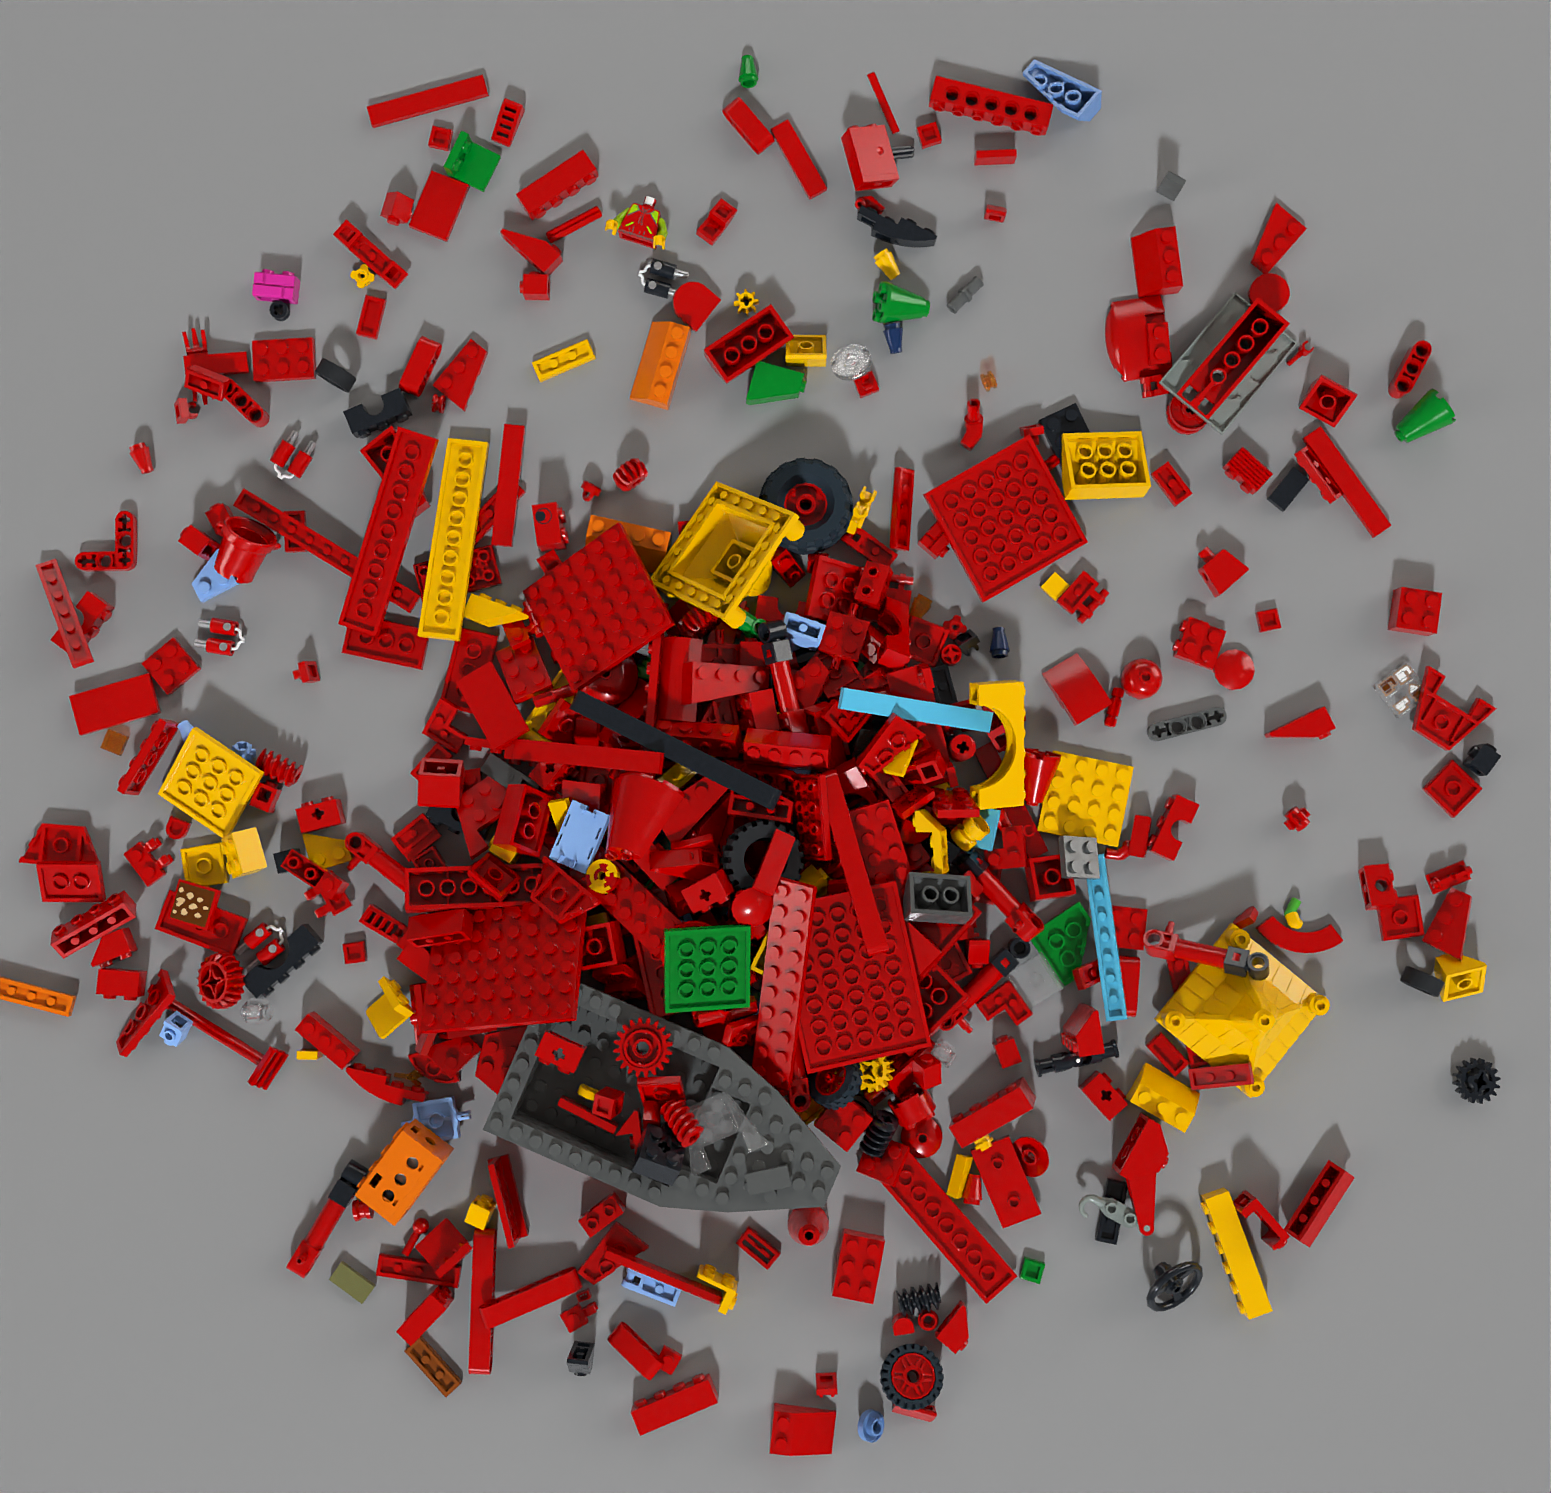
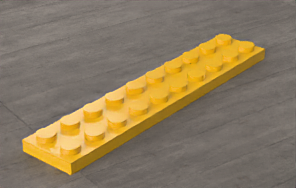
M448 438L418 629L419 637L460 641L489 450L488 442Z

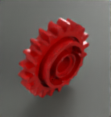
M639 1017L637 1024L631 1019V1027L623 1024L622 1028L625 1032L618 1031L617 1035L621 1039H615L613 1042L619 1045L613 1052L620 1053L615 1060L624 1061L620 1068L628 1066V1074L635 1070L636 1077L642 1071L645 1078L648 1077L649 1071L656 1075V1067L663 1070L665 1067L662 1062L669 1063L670 1061L666 1055L673 1054V1051L667 1048L672 1046L673 1042L666 1040L671 1036V1033H663L666 1026L658 1028L659 1020L651 1024V1017H648L646 1023L643 1022L642 1017ZM646 1042L649 1046V1051L641 1052L638 1049V1043Z

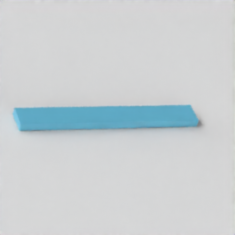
M841 687L838 708L843 710L890 717L894 712L906 720L990 733L993 712L844 687Z
M1098 854L1100 879L1086 880L1107 1022L1128 1019L1105 854Z

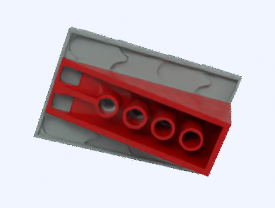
M1235 292L1161 379L1159 384L1208 423L1214 430L1223 435L1298 343L1284 332L1290 323L1259 297L1250 304Z

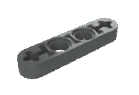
M1215 707L1150 725L1147 729V735L1152 741H1161L1222 725L1226 721L1227 714L1222 708ZM1214 711L1217 714H1221L1218 722L1216 719L1210 721L1206 719V717L1213 716L1215 714ZM1194 716H1198L1202 720V724L1198 728L1194 727L1191 723ZM1174 721L1182 724V730L1179 733L1172 730V723ZM1164 723H1167L1169 736H1167V732L1160 733L1159 738L1157 735L1152 734L1155 726H1157V729L1166 728Z

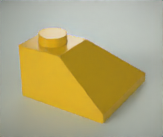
M1448 954L1435 957V977L1444 982L1440 992L1442 1001L1446 1002L1482 993L1487 965L1484 962L1464 955L1462 961Z

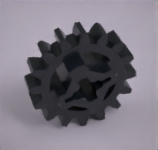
M1470 1058V1063L1463 1060L1464 1066H1456L1459 1072L1453 1073L1457 1080L1453 1081L1452 1084L1458 1086L1455 1092L1462 1093L1461 1098L1464 1100L1468 1099V1102L1471 1103L1476 1101L1479 1104H1483V1099L1491 1101L1489 1095L1496 1096L1497 1094L1494 1089L1500 1088L1496 1081L1501 1080V1078L1495 1076L1498 1070L1491 1068L1492 1063H1485V1060L1481 1058L1478 1060Z

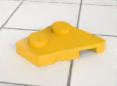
M308 833L302 834L309 859L324 868L349 862L353 858V854L345 847V840Z

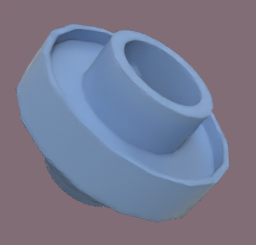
M868 1409L859 1418L858 1434L864 1441L876 1442L883 1433L884 1418L879 1411Z

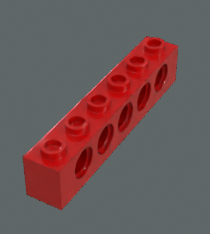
M940 76L935 78L929 107L938 112L948 111L952 112L955 116L961 117L964 115L971 117L975 121L984 120L991 122L995 126L1005 125L1015 131H1029L1036 136L1046 135L1054 106L1050 103ZM952 95V96H954L956 99H955V100H949V99L947 98V96ZM972 100L975 102V105H969L966 101ZM992 105L995 109L989 110L986 106ZM1012 110L1014 114L1009 115L1005 111ZM1025 115H1032L1034 119L1029 120Z

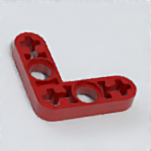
M121 511L116 515L115 551L81 552L75 557L76 567L87 572L129 571L134 569L137 565V518L135 515L128 511ZM127 516L130 518V522L122 523V520L126 519ZM126 528H127V529L131 530V532L122 531V529H123V530H126ZM129 535L131 543L128 546H123L121 543L122 538ZM104 556H109L111 559V563L107 567H103L101 564ZM127 556L130 562H127V564L122 563V560H125ZM85 559L95 560V564L86 563L85 566L82 564V561Z
M745 764L740 769V771L748 772V775L782 791L781 796L790 795L794 800L793 802L796 803V795L793 788L794 774H796L794 771L753 764ZM763 774L771 775L773 781L765 780ZM785 778H788L789 782H791L789 788H787L788 781ZM796 810L794 811L793 818H797Z

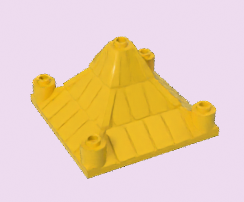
M716 481L651 576L655 587L668 597H678L721 618L731 628H738L744 624L746 619V613L738 605L747 596H758L767 591L772 575L771 560L777 547L784 537L790 541L800 539L805 532V527L798 520L800 517L796 513Z
M1230 923L1213 946L1228 949V946L1246 949L1250 951V955L1255 952L1265 954L1269 959V976L1264 980L1257 981L1249 976L1248 971L1246 977L1225 973L1222 968L1198 963L1154 1020L1210 1066L1251 1062L1254 1084L1236 1087L1252 1098L1263 1094L1265 1078L1298 1039L1299 1035L1306 1029L1311 1020L1316 1015L1321 1016L1328 1012L1330 1003L1325 996L1315 992L1252 940L1247 931L1238 928L1234 923ZM1255 965L1254 967H1255V968H1262L1263 966H1262V965Z

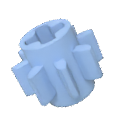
M240 741L232 745L233 752L248 762L253 763V758H256V749H252V744Z

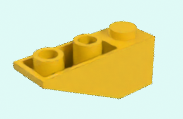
M471 593L464 611L465 618L487 627L525 620L529 617L522 613V608L513 604L508 607L506 602L497 598L495 602L491 601L492 597L480 593L479 596Z

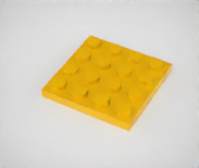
M194 727L189 733L158 795L224 838L232 833L264 772L198 727Z
M1053 750V753L1061 755V761L1041 804L1037 831L1059 836L1097 838L1098 844L1118 847L1134 767Z

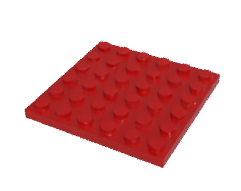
M1030 434L923 494L982 603L1088 543Z
M619 522L522 591L529 606L533 608L532 612L536 620H539L541 623L540 628L572 691L575 693L675 625L623 525Z

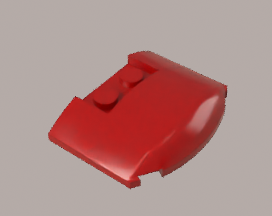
M1161 296L1112 302L1105 322V343L1111 364L1123 376L1121 377L1123 382L1167 373L1172 368V352H1170V364L1149 366L1146 324L1165 322V309Z

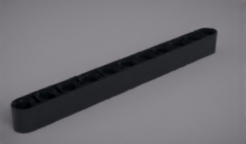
M580 690L577 691L569 709L655 752L664 753L666 758L772 811L782 794V791Z

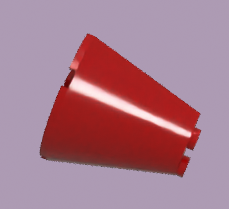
M633 771L619 774L612 786L607 846L604 856L611 861L621 860L622 858L626 860L642 859L684 798L685 793L666 780H663V782L654 780V775Z

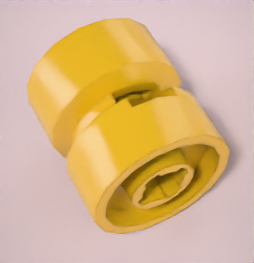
M981 816L963 819V823L955 826L950 834L959 848L969 851L977 844L976 840L980 841L990 833V828Z

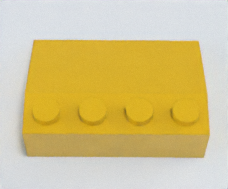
M1142 431L1063 433L1062 485L1065 500L1144 497L1151 487Z

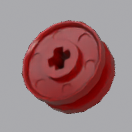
M1174 396L1166 409L1167 422L1171 428L1180 434L1186 435L1197 433L1203 429L1207 423L1193 411L1192 414L1191 412L1187 413L1191 409Z

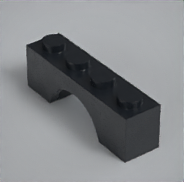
M308 923L302 924L287 938L289 954L286 961L280 967L268 968L258 965L245 975L243 982L256 999L263 996L266 998L275 991L273 987L277 983H284L290 977L289 973L293 969L298 970L306 963L304 960L306 957L315 955L321 949L320 945L324 941Z

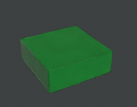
M1024 1256L1019 1278L1040 1284L1045 1262Z

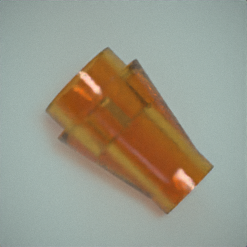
M918 593L917 597L913 599L909 611L910 617L913 615L922 618L932 607L930 605L933 601Z

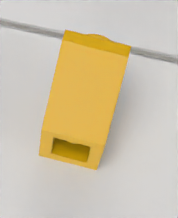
M478 1195L470 1204L464 1222L484 1230L497 1203L488 1195Z

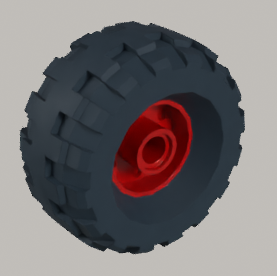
M796 458V460L779 465L766 478L759 499L792 511L800 517L798 520L805 527L803 536L796 541H790L784 537L779 546L786 548L790 552L802 555L823 552L836 544L845 534L853 512L852 494L846 479L835 467L815 458ZM808 505L810 509L803 510L801 506Z

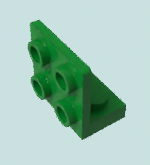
M461 130L443 167L448 176L484 192L501 157L499 154L472 142L469 134Z

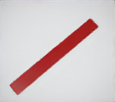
M875 72L867 75L891 132L895 134L900 130Z

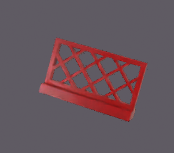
M508 1153L489 1158L487 1161L507 1246L510 1249L516 1246L520 1238L528 1236L529 1233Z

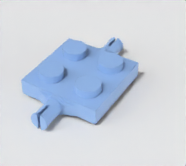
M454 1096L412 1103L413 1120L417 1119L443 1141L460 1138V1121L471 1119V1115H469L471 1114L470 1110L458 1112ZM413 1120L401 1122V1126H403L406 1122L410 1124Z

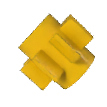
M744 289V293H736L739 301H734V306H739L738 314L743 312L748 317L751 311L756 313L754 305H758L759 300L754 299L755 292L748 293ZM744 300H748L749 305L745 306Z

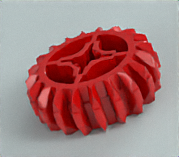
M694 606L679 620L677 630L681 637L701 639L715 629L723 620Z
M215 953L206 957L204 962H201V968L198 969L199 976L196 977L199 980L197 986L200 988L199 994L202 995V1001H206V1005L211 1006L212 1009H227L236 1005L238 1000H241V994L244 993L243 986L246 985L243 982L245 975L242 974L243 968L239 967L240 961H237L235 956L226 953Z

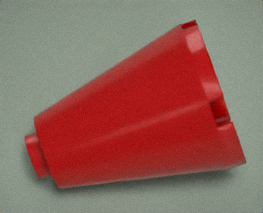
M1025 748L1024 769L1026 775L1024 778V789L1026 796L1024 800L1027 805L1038 806V803H1043L1060 764L1061 755L1051 751L1042 752L1039 749Z
M820 1207L796 1208L791 1212L788 1219L790 1236L794 1241L804 1246H813L820 1243L826 1237L829 1230L828 1217Z

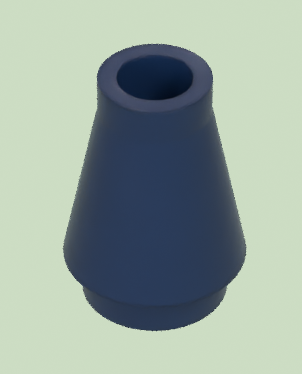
M900 323L884 325L885 330L883 333L890 349V354L901 353L903 328Z
M1004 627L993 628L989 651L992 658L1008 657V652H1010Z

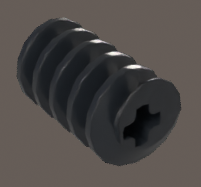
M886 1110L876 1111V1115L873 1116V1120L859 1144L860 1149L864 1153L873 1157H880L885 1153L892 1136H894L899 1126V1122L893 1113Z
M935 1282L934 1289L930 1283L927 1284L926 1290H924L922 1285H919L918 1292H916L914 1287H911L909 1294L905 1288L902 1289V1295L896 1290L899 1308L903 1316H906L907 1309H909L912 1315H914L915 1308L922 1313L923 1306L926 1307L928 1312L931 1311L932 1305H934L936 1310H939L941 1297L937 1282Z

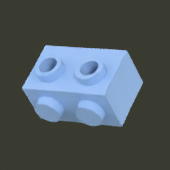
M786 612L782 620L787 627L785 639H789V642L816 652L826 625L801 617L795 613Z

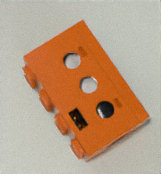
M414 1119L410 1124L406 1122L402 1128L398 1129L392 1137L391 1143L381 1152L380 1158L369 1168L368 1171L370 1172L356 1186L359 1190L355 1196L394 1226L409 1211L454 1150L451 1145L443 1141L417 1119Z

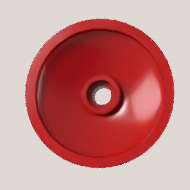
M629 656L610 669L608 677H603L602 675L580 691L610 706L622 703L631 696L637 686L638 668L632 656Z

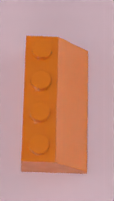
M671 321L652 322L630 400L669 410L690 340V327Z
M596 515L590 516L585 546L619 522L623 525L649 573L655 572L670 549L671 532Z

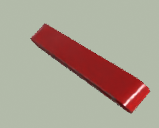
M495 1228L474 1229L469 1374L490 1375L492 1371L494 1327L490 1329L485 1328L479 1307L495 1299L497 1229Z

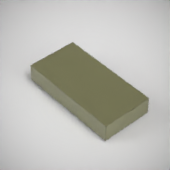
M344 1261L340 1263L329 1278L331 1282L361 1304L364 1303L376 1286Z

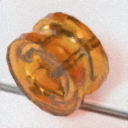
M988 371L987 375H980L981 382L987 392L992 387L994 389L997 388L996 379L991 371Z

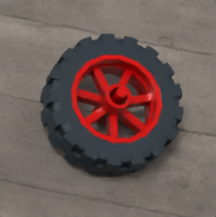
M855 1063L812 1073L808 1080L810 1082L809 1091H811V1098L830 1110L831 1108L838 1110L839 1107H846L848 1102L851 1103L854 1100L853 1097L855 1094H858L859 1085L862 1084L861 1076L863 1074L862 1070L859 1069L861 1067L860 1064Z

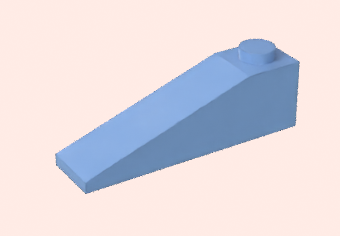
M1035 59L1023 71V76L1060 112L1078 121L1090 122L1101 109L1102 90Z

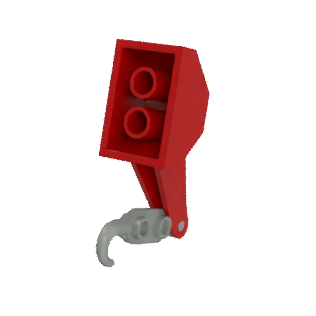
M1140 1112L1112 1165V1168L1126 1179L1133 1209L1114 1198L1089 1194L1082 1197L1079 1202V1211L1082 1216L1088 1218L1084 1206L1086 1203L1092 1202L1099 1207L1105 1216L1127 1228L1138 1227V1230L1145 1236H1149L1154 1232L1156 1173L1161 1168L1164 1169L1169 1160L1167 1157L1169 1154L1161 1125Z

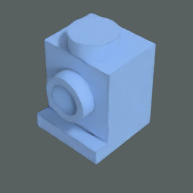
M176 1010L164 1021V1026L159 1036L164 1039L165 1044L177 1047L186 1039L193 1021ZM177 1021L183 1026L180 1028L175 1024V1022Z

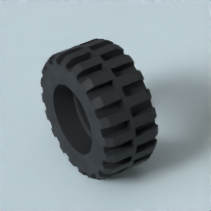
M756 820L745 823L733 830L734 832L727 837L726 844L722 846L721 852H723V856L720 858V864L723 865V869L733 885L735 893L739 890L751 888L755 880L748 874L744 865V855L748 846L756 841H767L770 843L776 829L794 836L795 833L791 829L787 830L784 824L775 823L773 820ZM795 839L781 877L795 881L800 880V870H804L805 864L801 863L804 851L799 852L798 846L801 845L799 839Z

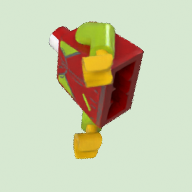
M645 196L643 205L633 203L631 207L624 209L614 219L607 220L605 225V231L608 229L613 230L612 235H616L618 229L621 239L655 250L657 245H662V249H665V241L668 235L665 220L661 218L660 211L654 209L657 200L649 196Z

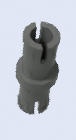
M975 276L964 288H960L958 294L947 304L948 309L956 314L984 286L982 280Z

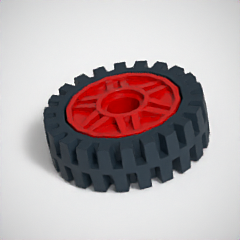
M905 1344L891 1351L884 1360L880 1371V1382L883 1392L887 1395L886 1397L894 1405L907 1410H919L930 1405L939 1396L943 1387L944 1374H942L943 1368L942 1365L940 1366L938 1357H935L934 1353L929 1351L927 1347L920 1346L919 1344ZM909 1371H913L916 1374L917 1379L915 1383L907 1379Z

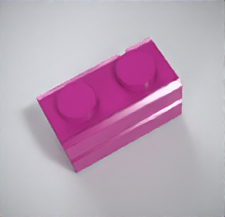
M262 269V272L254 273L252 295L256 300L298 304L300 280L294 273L283 271L282 274H275L274 271Z

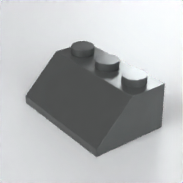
M909 872L903 896L904 920L965 924L973 917L970 876Z

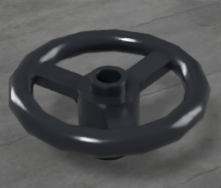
M1186 1261L1173 1267L1166 1262L1159 1263L1153 1269L1156 1281L1150 1287L1147 1294V1306L1155 1312H1162L1183 1303L1200 1285L1203 1277L1202 1266L1194 1261ZM1194 1272L1192 1281L1180 1293L1183 1288V1279ZM1163 1292L1172 1295V1299L1163 1303L1155 1302L1156 1296Z

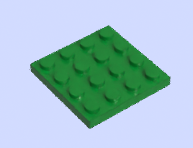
M734 924L664 929L665 1013L750 1007V925Z

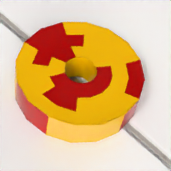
M606 859L594 861L586 872L588 886L593 891L601 894L613 891L620 881L618 867ZM605 873V874H606L605 878H604L603 880H601V879H600L601 874Z

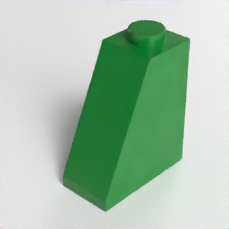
M761 361L758 362L755 366L746 404L755 405L799 398L800 392L804 393L807 381L804 380V373Z

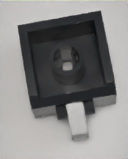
M666 1121L662 1127L650 1123L647 1124L641 1135L631 1172L672 1186L681 1171L686 1148L682 1147L681 1142L678 1141L677 1136L674 1135Z

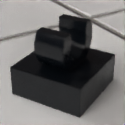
M971 629L953 639L955 645L966 656H970L968 649L971 647L976 651L979 650L977 644L980 643V640Z

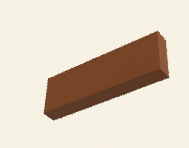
M422 1335L412 1346L409 1345L404 1350L445 1397L462 1383V1380Z

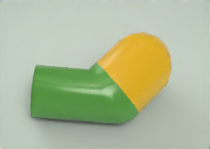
M1292 897L1284 911V916L1291 928L1299 929L1303 925L1297 913L1301 901Z

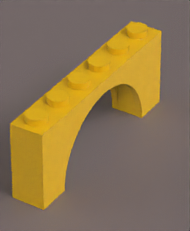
M1003 680L969 683V704L985 706L991 709L1001 720L1007 741L1005 755L997 771L986 781L970 786V795L980 810L1024 806L1026 796L1024 789V778L1026 775L1024 769V757L1026 754L1024 748V737L1026 734L1024 728V717L1026 714L1024 696L1026 690L1022 681Z

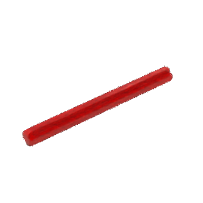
M174 999L173 1003L166 1008L172 1013L177 1010L192 1020L193 1026L254 1064L258 1065L264 1054Z

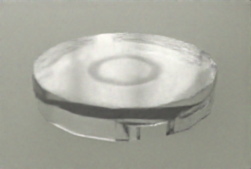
M860 344L847 345L848 347L844 349L842 347L835 352L831 360V366L836 377L848 381L856 380L870 370L872 364L871 355L867 348Z

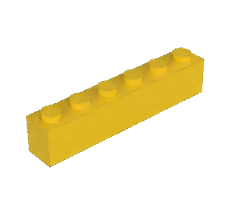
M1222 1187L1200 1195L1203 1201L1200 1203L1204 1215H1208L1210 1221L1207 1223L1212 1235L1215 1234L1217 1242H1214L1219 1255L1222 1254L1224 1262H1222L1223 1269L1226 1275L1229 1274L1231 1282H1229L1233 1294H1237L1239 1301L1236 1302L1240 1314H1244L1250 1320L1272 1312L1273 1310L1229 1191Z

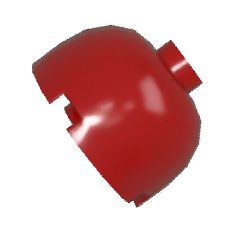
M1143 658L1135 659L1128 663L1120 677L1121 687L1125 693L1140 700L1150 698L1156 694L1163 680L1159 666L1153 661Z

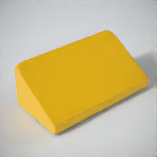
M956 1154L947 1195L955 1199L962 1198L973 1156Z

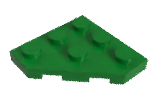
M1079 901L1046 922L1044 930L1031 940L1062 988L1074 981L1072 970L1081 966L1087 942L1086 938L1091 918Z

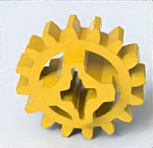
M888 1056L859 1062L861 1066L859 1069L862 1070L863 1074L861 1076L862 1084L860 1089L864 1090L868 1087V1092H873L874 1089L877 1092L882 1090V1087H887L889 1085L887 1081L893 1080V1077L889 1075L895 1071L894 1068H890L893 1060L888 1061Z

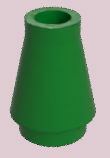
M744 55L741 58L738 80L742 87L752 88L756 86L759 78L753 56Z

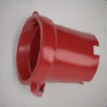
M228 517L224 523L218 522L216 524V529L223 533V538L214 569L227 579H230L232 575L238 577L236 580L238 583H251L266 555L271 553L272 550L280 549L281 544L277 543L276 535L265 525L246 517Z

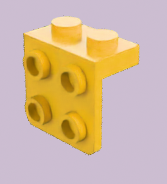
M385 976L378 981L384 995L366 1010L370 1022L378 1036L382 1039L386 1038L414 1014L409 1005V1000L402 993L398 982L394 979L391 981Z
M700 1264L696 1277L724 1290L718 1312L726 1315L728 1309L732 1310L736 1303L738 1281L729 1273H724L723 1275L717 1272V1269L710 1264H705V1266Z

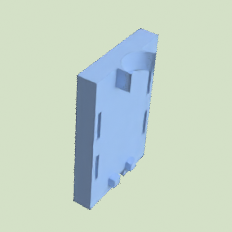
M572 800L549 859L586 874L601 844L609 824L610 815L596 809L593 812L588 811L590 806Z

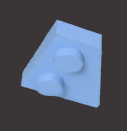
M219 549L214 552L192 582V586L202 603L239 584L236 582V577L231 575L230 579H227L214 569Z

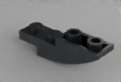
M861 206L858 212L857 220L872 227L871 236L881 241L913 248L931 247L936 243L937 235L929 228L923 229L917 226V223L912 219L901 217L899 223L896 224L892 218L877 214V211L871 207Z

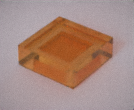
M108 729L100 748L122 756L129 737Z

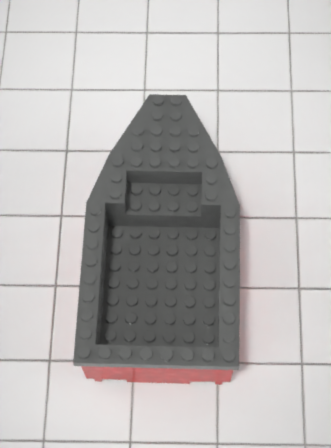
M580 983L576 1021L527 1026L483 1128L486 1132L659 1207L729 1213L824 1207L841 1168L838 1161L780 1092L730 1047L583 983ZM639 1017H642L644 1023H646L648 1017H651V1024L659 1020L658 1028L666 1026L663 1033H671V1036L666 1040L673 1042L672 1046L667 1047L673 1051L672 1055H666L670 1059L669 1063L662 1062L665 1068L660 1070L656 1067L657 1074L653 1075L649 1071L648 1077L681 1076L686 1097L685 1106H689V1113H694V1119L699 1121L698 1126H702L704 1129L697 1141L686 1147L681 1171L672 1186L631 1172L636 1156L635 1149L630 1147V1136H633V1134L616 1136L618 1130L635 1108H640L643 1129L644 1107L637 1086L636 1071L633 1070L628 1074V1066L621 1069L620 1067L624 1061H616L615 1059L620 1053L613 1052L616 1047H619V1045L613 1043L614 1040L621 1039L617 1032H625L622 1028L623 1024L631 1027V1019L637 1024ZM549 1029L587 1047L575 1073L565 1074L559 1071L558 1066L552 1063L546 1065L538 1061L539 1057L535 1056V1052L546 1030ZM646 1042L638 1043V1049L641 1052L649 1051V1046ZM561 1048L555 1051L558 1053V1058H560L561 1056H565L562 1053L563 1049ZM641 1071L638 1077H645L644 1073ZM582 1083L598 1091L608 1086L625 1092L622 1112L611 1119L619 1123L614 1134L559 1107L557 1104L562 1095L593 1109L594 1101L577 1093ZM662 1115L660 1120V1127H662L663 1123H665L664 1116ZM787 1164L792 1187L749 1196L745 1173Z

